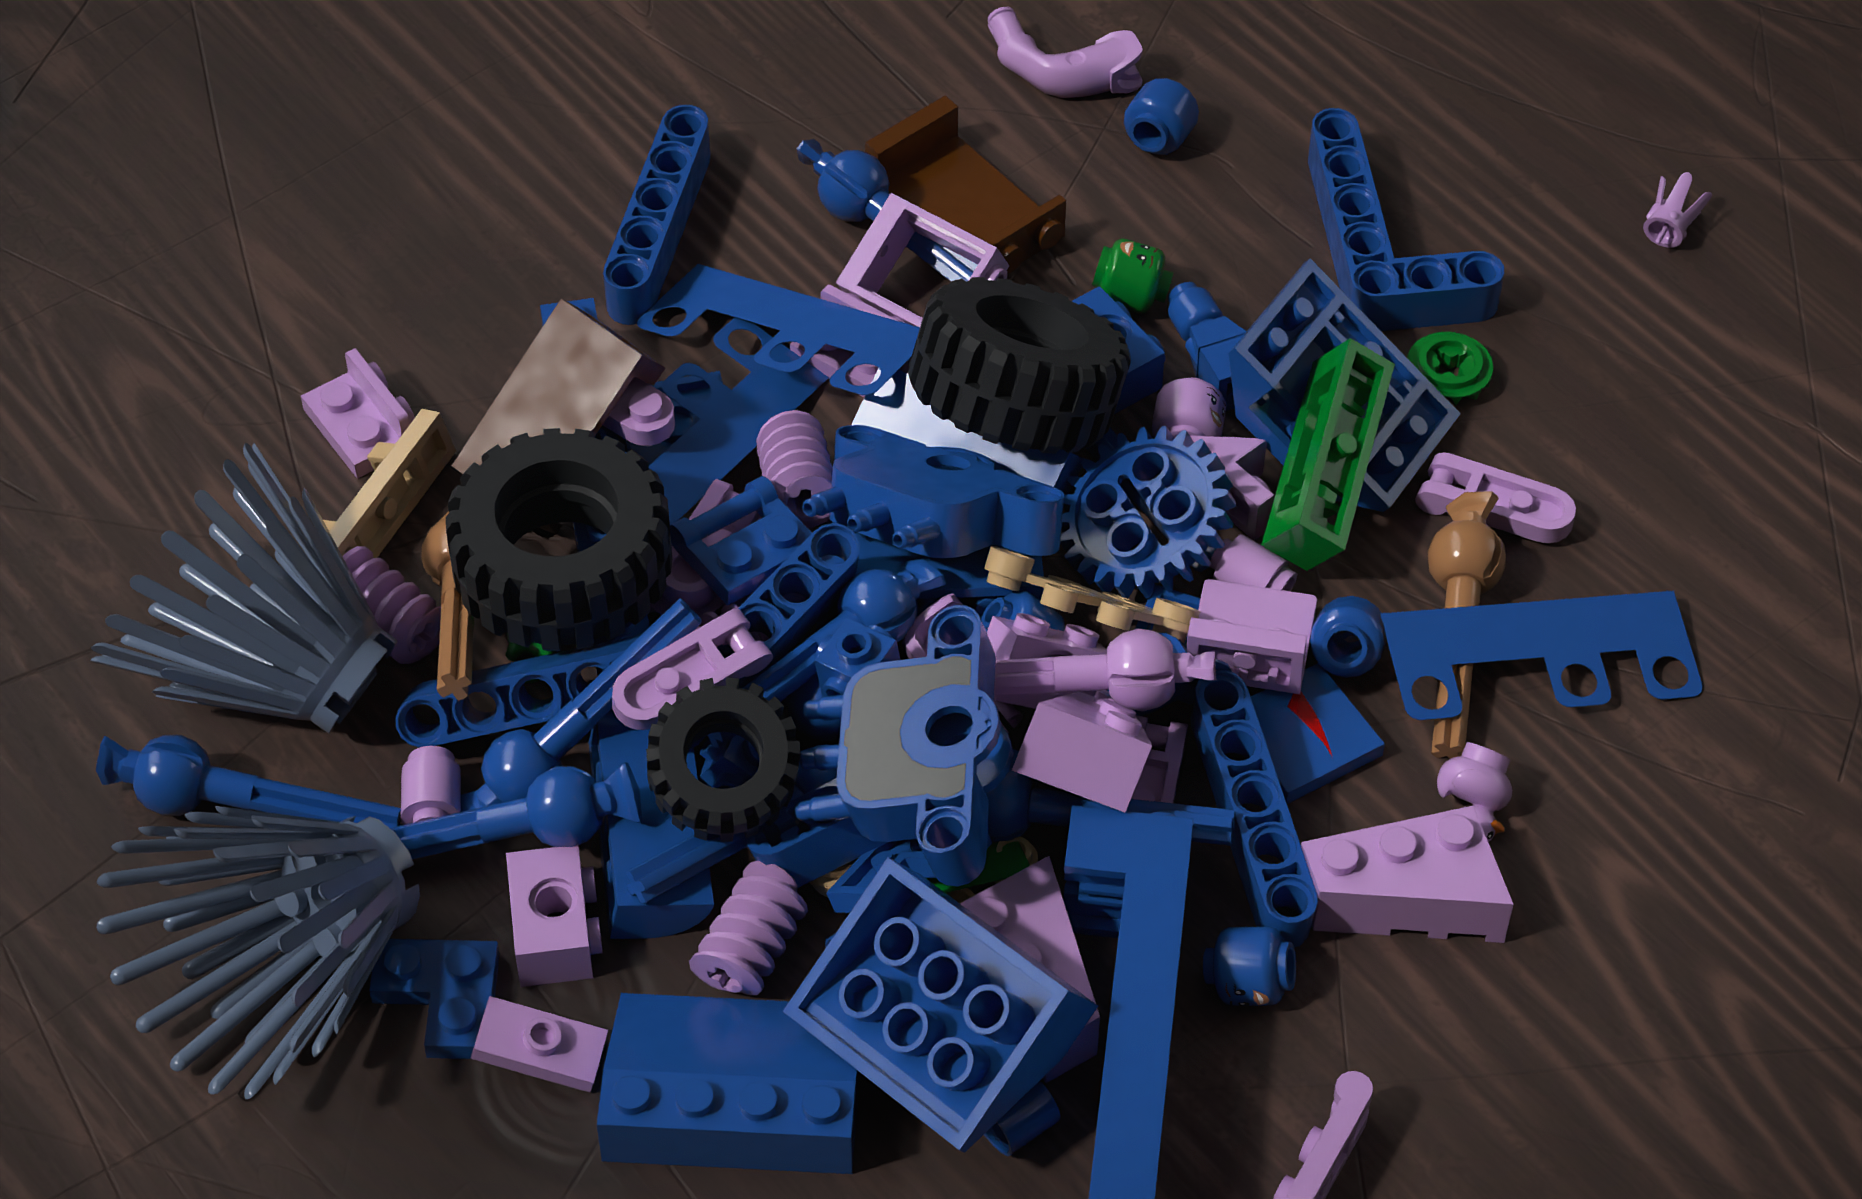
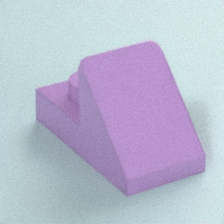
M1190 435L1194 442L1200 439L1204 440L1210 451L1216 453L1225 466V472L1234 485L1228 491L1236 501V507L1225 512L1239 529L1255 541L1265 533L1274 502V494L1271 493L1266 483L1259 478L1264 471L1267 442L1259 438Z

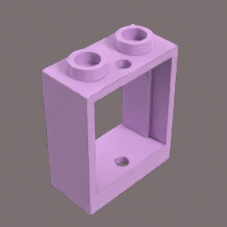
M891 193L842 271L836 284L843 292L858 296L864 303L889 316L898 317L906 324L920 327L922 317L877 294L914 232L978 264L970 279L972 277H985L987 280L996 281L997 278L1007 279L1009 265L997 247Z

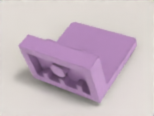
M1207 579L1204 581L1199 603V618L1191 617L1187 634V652L1191 653L1192 656L1205 652H1215V659L1228 663L1232 668V672L1241 677L1246 686L1300 694L1317 598L1310 594Z

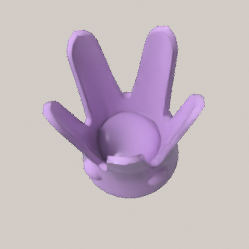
M1685 172L1679 177L1668 199H1663L1666 179L1663 176L1660 178L1656 203L1653 204L1646 215L1647 220L1643 226L1646 236L1659 246L1666 248L1679 246L1687 235V227L1701 213V210L1712 197L1711 192H1705L1684 213L1681 211L1692 182V175L1689 172Z

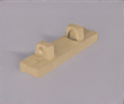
M421 409L395 444L377 442L367 456L374 469L373 474L337 521L323 520L342 556L357 546H365L373 552V558H377L455 454L456 449L440 412Z

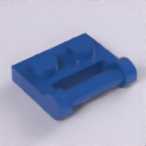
M764 476L746 484L743 493L692 520L683 517L670 524L672 546L727 606L754 592L812 534L778 498L774 485ZM754 511L762 517V519L709 547L702 541L707 536Z

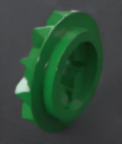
M1437 332L1426 335L1414 343L1407 356V359L1445 398H1450L1455 406L1463 397L1477 400L1481 390L1489 387L1491 382L1493 361L1489 352L1480 342L1461 333ZM1440 365L1447 369L1459 368L1458 375L1455 376L1451 372L1439 373Z

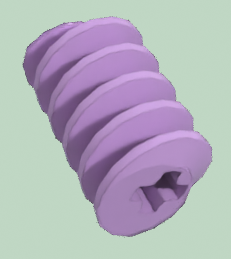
M798 410L781 412L771 417L761 427L756 439L762 476L771 481L777 491L778 498L807 528L824 524L830 519V513L823 516L809 517L803 512L802 507L805 500L810 499L814 494L830 489L832 486L833 468L830 463L824 429L818 419L809 413Z
M357 546L345 553L342 557L369 605L378 627L397 639V644L390 656L399 664H411L429 655L439 645L441 607H436V601L428 594L420 595V589L413 582H405L404 576L400 572L389 570V565L383 559L373 558V552L367 547Z
M760 861L750 862L743 871V878H740L733 887L732 896L721 907V915H718L712 922L710 934H706L698 946V953H695L690 959V970L700 980L718 990L733 993L739 992L749 996L758 995L764 988L761 977L769 976L775 969V963L772 958L780 957L786 950V944L783 939H790L797 931L794 920H802L808 912L806 902L797 893V884L784 869L775 864L765 865Z

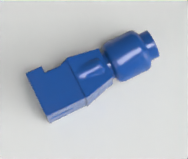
M1193 282L1181 283L1169 293V318L1180 337L1186 341L1185 347L1191 357L1195 377L1211 383L1222 393L1226 401V411L1235 409L1228 353L1247 331L1226 316H1223L1221 309L1208 290L1197 287Z

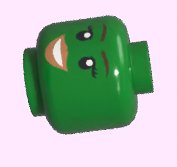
M1121 238L1113 244L1112 248L1103 247L1092 286L1096 288L1100 286L1115 302H1121L1129 312L1145 314L1151 309L1154 300L1165 302L1174 272L1164 269L1166 258L1161 249Z

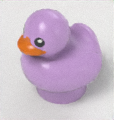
M1467 742L1461 756L1449 759L1440 768L1437 777V788L1442 798L1454 795L1473 804L1472 806H1474L1489 842L1495 834L1505 832V828L1495 819L1493 812L1504 808L1511 800L1513 790L1510 780L1505 775L1511 760L1493 750Z

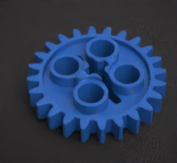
M1162 426L1155 439H1152L1146 428L1140 427L1134 442L1130 443L1123 433H1119L1117 438L1118 448L1111 451L1104 444H1099L1098 452L1101 459L1095 463L1083 458L1080 462L1087 472L1084 477L1069 476L1067 478L1075 493L1064 495L1063 508L1066 510V513L1062 515L1061 530L1063 533L1060 536V545L1067 552L1064 555L1075 571H1078L1087 584L1090 585L1095 582L1102 592H1110L1115 587L1121 596L1125 598L1130 597L1135 586L1138 587L1145 598H1150L1154 584L1159 582L1170 593L1173 591V577L1178 574L1189 582L1194 580L1190 566L1195 562L1207 567L1212 564L1205 551L1208 547L1223 548L1225 546L1217 530L1233 527L1234 523L1225 511L1236 507V501L1228 491L1234 486L1233 482L1225 472V466L1217 454L1210 451L1204 440L1200 439L1194 442L1186 430H1182L1174 438L1167 426ZM1130 479L1170 539L1168 544L1161 545L1121 487L1123 480ZM1186 512L1182 517L1176 519L1181 513ZM1139 544L1135 549L1129 551L1134 545Z

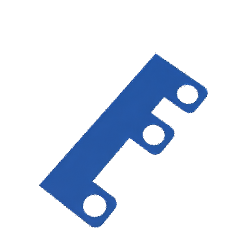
M697 264L637 321V325L641 329L664 336H676L685 331L700 315L709 309L780 330L755 354L754 360L760 365L783 372H794L801 369L825 344L855 352L830 377V384L836 388L859 395H870L877 392L911 358L920 329L917 326L701 264ZM679 307L686 311V318L676 326L659 327L653 323L654 315L662 309ZM797 342L805 348L804 354L792 362L779 363L770 357L771 350L781 343ZM862 364L875 365L881 371L880 377L876 381L863 386L852 385L845 378L850 369Z
M734 318L716 333L713 338L717 348L751 371L732 390L692 363L682 364L662 383V390L667 396L699 418L690 429L649 465V469L658 474L664 486V495L668 499L670 524L678 521L705 495L715 479L721 480L757 446L756 439L759 431L771 417L781 412L795 410L829 378L808 362L797 371L783 372L756 363L754 360L755 355H744L735 351L728 340L730 333L735 330L743 329L754 333L760 339L762 347L773 338L752 322ZM782 343L774 347L770 352L771 359L779 363H788L800 358V356ZM684 376L699 377L710 386L711 396L703 402L690 401L679 393L677 389L678 380Z
M1674 591L1380 613L1405 710L1410 717L1416 720L1452 718L1461 713L1462 701L1452 665L1544 658L1555 698L1561 705L1566 707L1603 705L1610 700L1611 689L1600 653L1636 650L1646 688L1657 699L1695 697L1701 693L1703 688ZM1661 657H1673L1681 661L1688 671L1687 683L1679 689H1669L1662 686L1653 674V665L1656 660ZM1572 664H1580L1589 668L1597 679L1595 692L1586 697L1575 696L1568 692L1561 680L1563 670ZM1424 676L1440 680L1448 691L1446 704L1439 709L1433 710L1422 707L1415 701L1412 695L1413 683L1418 678Z

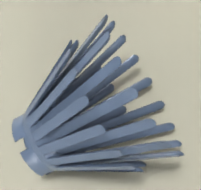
M245 443L243 454L248 461L249 472L299 545L236 464L230 459H226L223 463V470L227 478L234 485V500L273 546L278 563L208 492L198 490L194 495L195 504L213 522L209 527V535L237 561L240 571L253 584L249 588L179 534L170 530L165 531L161 536L162 544L186 562V564L180 567L179 574L184 580L209 596L206 600L208 609L144 575H135L130 579L131 588L156 601L149 606V614L192 635H185L180 638L128 617L112 614L105 619V623L113 629L126 633L121 638V642L124 645L165 659L101 642L93 645L91 649L96 653L102 654V656H96L90 661L172 681L169 685L170 687L161 686L154 689L152 693L156 694L155 697L311 721L328 734H331L336 722L339 724L342 722L378 673L375 666L382 657L388 659L397 644V639L378 627L369 605L308 491L304 488L302 492L304 510L297 498L294 496L289 498L255 443H253L252 448L249 444Z
M215 806L219 813L189 812L185 814V817L191 822L198 824L234 827H139V831L144 835L165 836L166 839L125 840L116 842L111 846L114 851L122 854L213 850L216 858L104 873L97 879V884L103 888L157 881L164 886H173L278 870L114 914L98 921L96 928L101 934H111L165 919L163 922L165 930L176 932L258 906L113 969L110 974V980L115 985H123L230 939L184 964L182 967L183 976L187 979H194L227 962L139 1017L136 1021V1028L141 1033L153 1031L277 952L282 951L212 1006L210 1015L217 1020L174 1055L170 1062L172 1070L182 1071L320 955L321 957L248 1033L245 1044L211 1080L208 1086V1093L214 1095L221 1092L336 968L337 970L247 1084L244 1092L245 1099L253 1097L273 1072L274 1084L276 1085L343 992L313 1043V1057L322 1051L334 1030L336 1034L339 1032L393 931L405 925L414 916L420 898L419 884L405 890V881L401 871L414 865L409 851L397 834L379 819L368 817L355 823L356 816L336 822Z

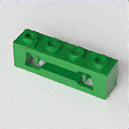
M1351 338L1312 363L1261 546L1306 571L1344 551L1346 548L1395 366L1394 363ZM1368 402L1365 414V409H1363L1361 406ZM1337 495L1342 498L1340 507L1335 503ZM1338 512L1335 525L1328 523V517Z

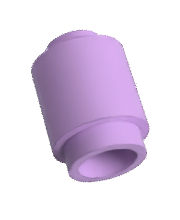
M1243 534L1237 536L1233 541L1228 538L1224 539L1225 546L1217 548L1211 558L1212 564L1209 567L1215 570L1212 580L1291 592L1297 579V573L1288 568L1287 560Z
M423 746L413 750L408 756V761L402 767V823L406 825L461 812V769L458 763L455 762L453 753L439 746Z

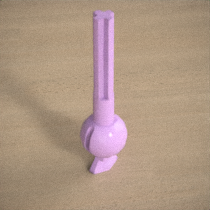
M1135 629L1124 632L1112 640L1107 647V654L996 660L994 696L1109 690V695L1119 705L1132 710L1147 711L1158 708L1170 700L1175 692V683L1192 682L1194 678L1207 681L1216 680L1215 652H1205L1196 656H1192L1191 653H1173V645L1163 635L1152 630Z

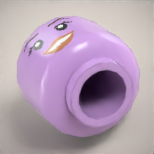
M1181 378L1165 384L1156 399L1152 420V435L1154 439L1162 426H1167L1174 438L1182 430H1186L1189 435L1222 437L1226 414V401L1222 393L1211 383L1199 378Z

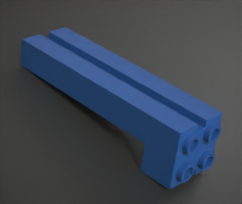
M1072 805L1064 865V880L1067 881L1064 886L1063 901L1073 933L1118 938L1089 1199H1155L1194 818L1177 817L1168 812H1153L1149 814L1126 811L1124 813L1105 805L1091 807Z

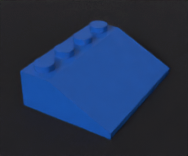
M888 857L783 1012L959 1151L966 1152L1064 1058L1098 1008V1005L925 877Z
M621 993L603 1069L597 1117L602 1162L852 1174L860 1072L785 1014L783 1010L789 1001Z

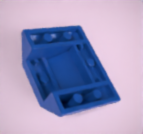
M1310 258L1303 263L1228 353L1236 418L1256 438L1264 439L1267 442L1266 448L1284 466L1313 361L1351 338L1394 363V370L1357 503L1359 507L1384 512L1392 506L1461 413ZM1368 402L1361 406L1363 409H1365V414ZM1337 495L1336 501L1342 502V498Z

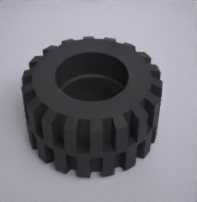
M726 677V686H714L713 678L700 680L699 690L691 692L688 686L676 692L675 703L671 705L665 702L658 711V722L651 725L648 735V749H646L648 783L650 791L655 793L656 804L662 814L668 812L672 816V824L681 831L688 826L694 829V837L707 841L708 834L720 835V842H733L734 834L744 832L745 837L749 838L758 834L759 826L763 823H766L768 826L772 825L779 818L780 809L783 806H788L793 796L794 786L797 783L800 741H796V726L792 717L785 718L783 715L784 705L775 696L770 701L764 698V688L754 683L751 684L749 690L740 688L738 678ZM711 733H734L746 739L759 755L758 770L751 779L734 788L719 789L707 786L697 780L687 767V753L692 745L700 738Z

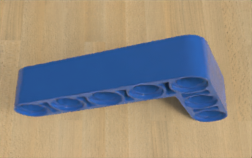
M1329 108L1317 113L1312 120L1308 165L1338 284L1346 296L1380 331L1486 321L1493 317L1498 310L1504 279V265L1501 260L1485 251L1394 258L1358 121L1350 112L1340 108Z

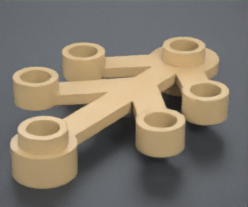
M990 547L984 567L985 570L989 571L986 581L993 585L1013 591L1020 590L1022 581L1043 587L1044 590L1040 603L1048 607L1073 613L1077 602L1098 606L1096 617L1098 622L1128 631L1133 619L1154 624L1152 631L1167 633L1179 639L1181 643H1185L1191 617L1199 618L1200 611L1195 608L1156 597L1152 609L1109 592L1100 593L1068 579L1054 575H1048V578L1031 573L1034 559L999 547Z

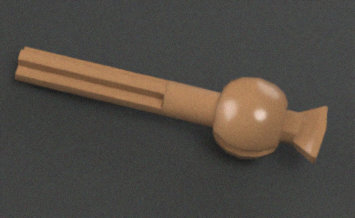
M1492 491L1464 492L1446 506V510L1453 521L1442 527L1431 540L1428 549L1429 572L1438 585L1446 590L1445 608L1480 606V595L1492 589L1503 575L1506 566L1504 543L1496 532L1486 525V519L1499 499ZM1473 663L1452 665L1462 701V711L1456 717L1435 719L1431 753L1436 758L1447 756L1451 759L1461 756L1465 748ZM1438 680L1436 709L1443 707L1448 700L1447 688L1440 680Z
M448 511L430 528L422 544L421 560L426 573L432 577L436 585L442 588L437 691L443 698L453 694L459 701L468 696V686L472 684L474 617L470 615L463 605L461 594L456 591L446 534L445 517L449 514Z

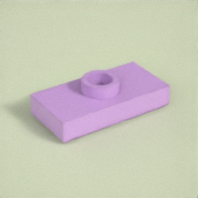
M489 996L471 1059L590 1093L608 1030Z

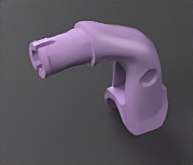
M1000 7L988 16V28L998 45L997 56L1000 63L1045 94L1059 98H1074L1108 91L1112 93H1130L1142 86V78L1135 64L1141 58L1143 49L1132 31L1111 32L1096 40L1095 45L1061 54H1045L1037 48L1034 39L1030 35L1025 34L1012 8Z

